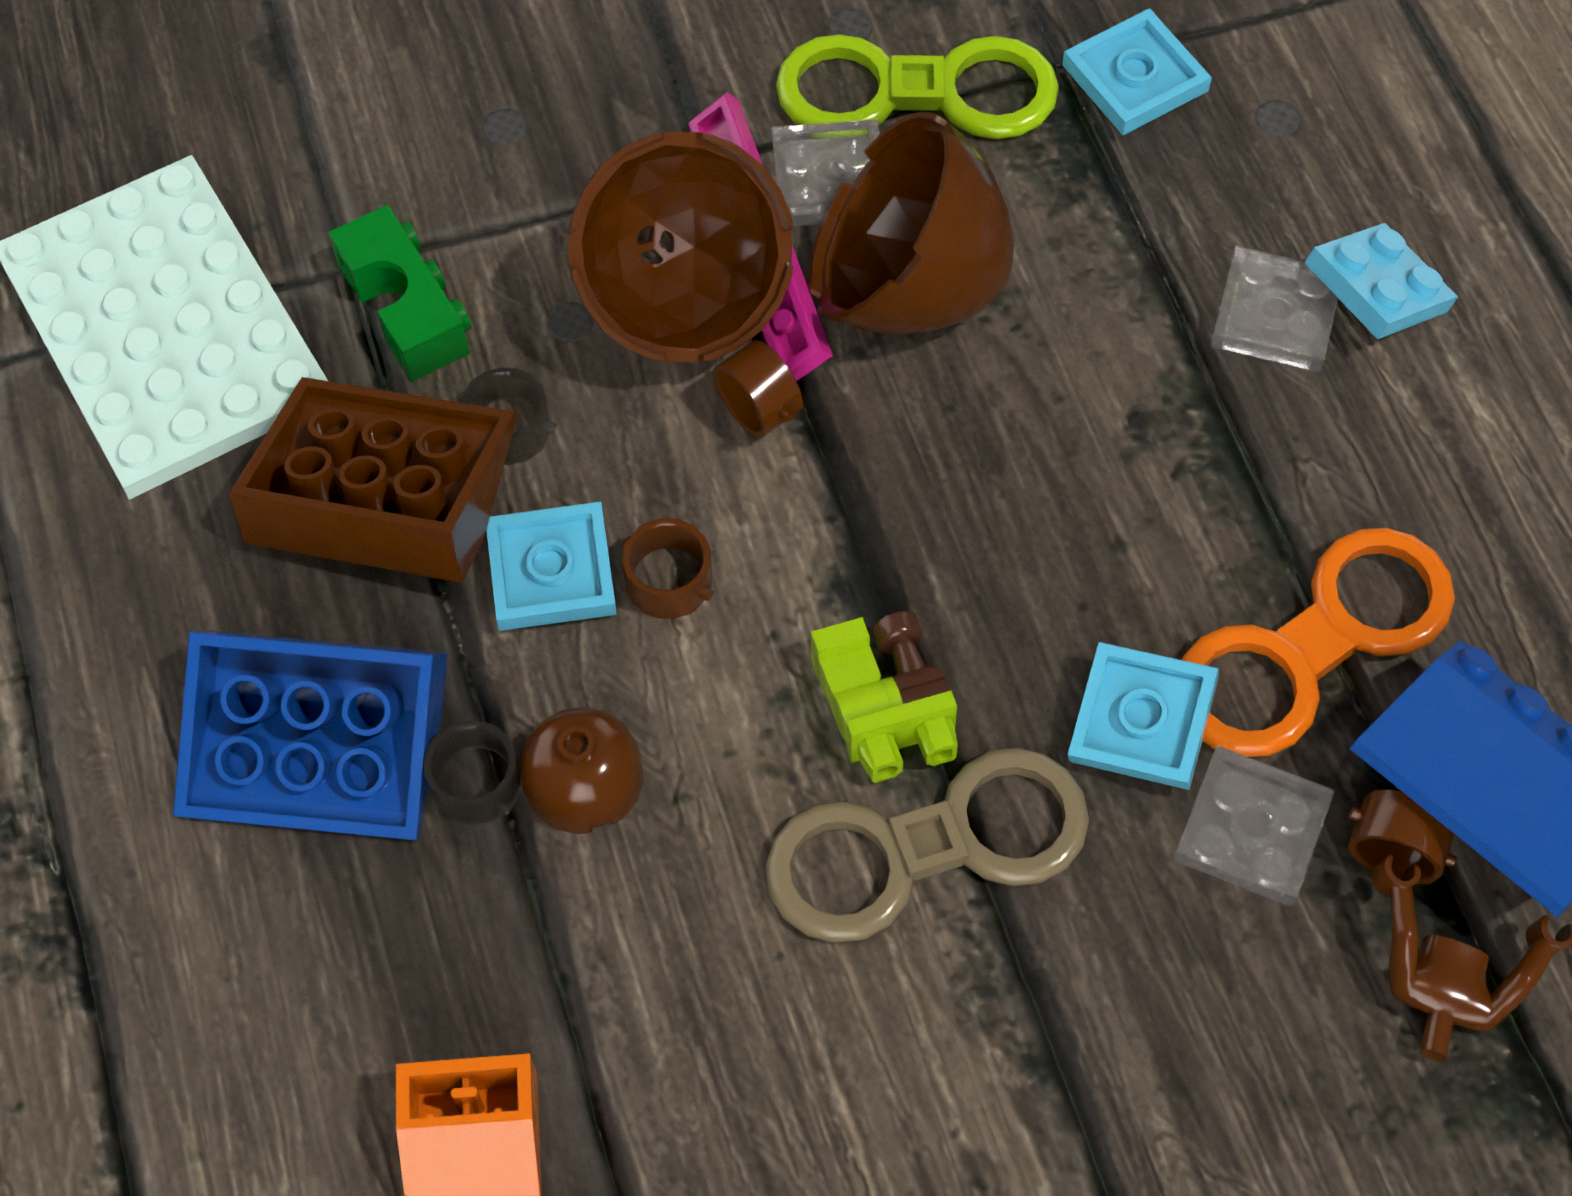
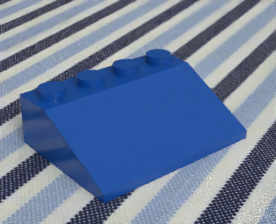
M215 630L189 632L173 816L418 840L442 717L448 653Z
M1460 640L1439 656L1354 742L1350 750L1558 918L1572 903V725L1553 712L1540 693L1528 686L1517 684L1499 670L1496 661L1487 652L1474 646H1468Z

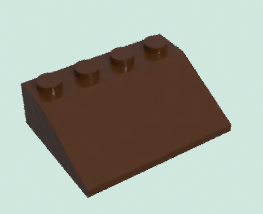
M301 377L229 493L244 544L462 583L484 540L516 423L515 411Z

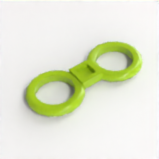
M842 34L816 37L796 47L781 64L776 81L780 106L794 123L814 134L835 138L861 135L882 124L893 110L941 111L954 126L973 136L995 140L1018 137L1039 127L1055 108L1059 90L1054 68L1039 50L1018 39L1000 36L971 39L952 49L945 58L944 56L891 55V59L882 48L860 37ZM840 58L856 61L867 67L877 78L879 89L870 103L852 112L833 113L822 111L804 99L798 88L800 77L809 67L823 60ZM998 60L1010 62L1024 69L1033 79L1037 92L1026 107L1014 113L993 115L979 112L968 106L957 93L956 79L966 68L978 62Z

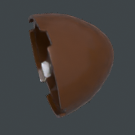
M920 111L906 115L885 129L865 149L864 152L870 160L853 184L842 182L838 187L815 239L809 266L808 288L809 292L819 299L821 307L817 311L820 315L861 330L891 335L940 330L972 318L991 305L1005 288L1012 271L1014 234L1008 208L991 168L972 145L952 125L937 114Z
M677 131L651 134L624 146L599 165L581 191L570 219L568 231V259L571 278L583 306L600 329L626 349L661 362L714 360L740 348L762 331L781 305L793 273V266L791 264L792 216L780 188L766 168L741 147L707 133ZM648 226L651 227L648 240L637 243L640 231ZM664 231H666L670 238L669 251L659 244ZM652 251L659 257V261L647 262L642 259L641 253Z

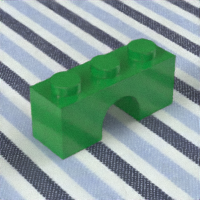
M387 204L328 232L337 265L361 303L385 293L402 295L398 301L377 311L385 342L410 383L470 354L465 333L472 329L470 319L457 298L449 301L443 292L446 290V284L438 266L432 259L424 262L418 253L422 250L419 239L407 220L399 223Z

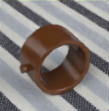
M752 341L730 357H727L713 369L715 386L723 403L743 429L754 437L763 438L783 423L790 422L804 407L801 391L793 374L780 356L762 341Z
M660 518L639 526L631 537L628 536L623 541L622 565L625 587L630 600L642 612L656 618L676 619L693 613L704 600L709 601L713 596L714 592L711 590V550L705 536L694 525L680 519ZM663 548H678L692 554L702 566L693 580L685 586L673 590L655 589L645 585L634 575V571L640 560L650 552Z
M1375 790L1364 798L1360 810L1353 807L1349 812L1348 818L1356 822L1348 844L1350 854L1358 863L1370 871H1373L1377 864L1391 854L1393 855L1391 869L1396 878L1402 880L1405 870L1412 864H1416L1421 869V878L1416 884H1431L1442 876L1445 865L1453 867L1456 862L1457 856L1449 853L1455 834L1402 791Z

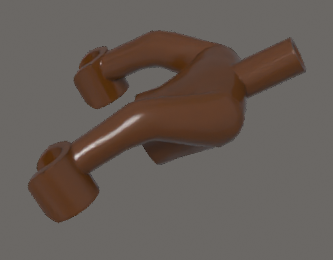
M1390 854L1374 867L1372 882L1379 893L1390 897L1392 942L1389 957L1391 993L1396 1000L1428 1014L1420 1054L1431 1060L1444 1061L1448 1052L1453 1024L1477 1032H1486L1497 1026L1535 988L1552 956L1572 945V925L1567 924L1557 932L1555 939L1548 933L1547 924L1549 917L1546 914L1529 925L1526 931L1528 951L1499 987L1492 993H1489L1486 987V969L1489 957L1478 948L1440 935H1427L1423 938L1418 953L1419 937L1412 886L1419 882L1421 869L1418 865L1412 864L1403 873L1402 880H1399L1392 872L1393 855Z

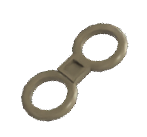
M1017 747L991 750L969 761L949 783L943 802L889 818V820L872 808L845 801L817 804L792 817L773 839L765 865L768 893L783 919L808 937L831 943L865 940L891 925L907 905L914 881L965 865L984 880L1015 887L1043 883L1066 870L1084 847L1088 830L1089 816L1084 792L1069 770L1046 754ZM1019 775L1035 779L1048 788L1060 804L1064 822L1062 833L1050 848L1034 857L1013 859L993 853L979 843L968 822L967 808L969 800L981 785L996 777ZM845 829L861 833L877 844L887 860L889 877L885 890L874 904L857 913L834 915L818 911L801 898L792 883L791 867L794 856L808 839L823 831Z

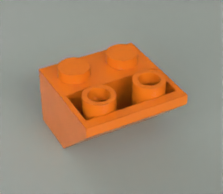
M530 1053L396 1064V1133L404 1196H542L538 1075Z

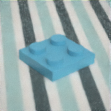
M1150 8L1064 51L1062 66L1122 135L1208 92L1212 79Z
M1386 223L1316 246L1305 261L1307 267L1377 339L1447 313L1458 298L1443 282L1441 275L1433 268L1427 266L1406 245L1404 238Z
M601 502L490 516L486 532L496 621L499 631L617 615Z
M1099 642L1067 754L1069 762L1190 790L1219 679L1218 668Z

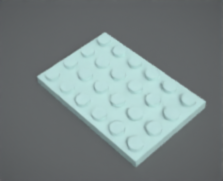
M192 155L0 241V262L129 500L266 434L301 377L328 381Z

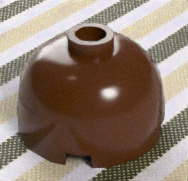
M588 707L560 710L542 720L527 737L520 760L523 792L535 815L556 830L575 834L592 832V827L602 826L609 821L613 825L622 820L638 801L644 780L639 747L625 724L606 711Z

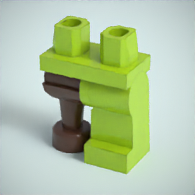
M899 611L889 614L878 620L871 629L878 650L893 656L897 675L881 679L879 668L870 647V636L863 617L810 632L811 662L841 736L846 743V750L851 763L860 761L873 783L894 778L903 772V760L899 749L908 746L919 745L926 765L936 766L953 761L956 758L958 747L955 731L957 703L952 690L949 691L944 674L938 668L926 667L916 648L923 634L915 613Z

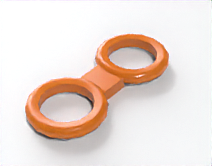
M1387 527L1356 530L1336 539L1317 560L1311 580L1314 604L1280 629L1273 631L1253 624L1221 627L1200 637L1181 660L1209 666L1214 659L1229 652L1251 651L1269 657L1283 668L1292 683L1294 696L1292 709L1280 723L1264 730L1243 731L1225 725L1209 713L1202 741L1214 750L1239 758L1267 757L1296 744L1313 724L1320 701L1317 681L1352 656L1356 650L1378 657L1408 655L1431 644L1449 624L1455 602L1451 573L1437 552L1414 535ZM1386 554L1400 558L1415 568L1425 582L1429 598L1427 610L1417 622L1402 629L1380 630L1364 625L1347 612L1338 597L1336 580L1339 572L1348 562L1363 555Z

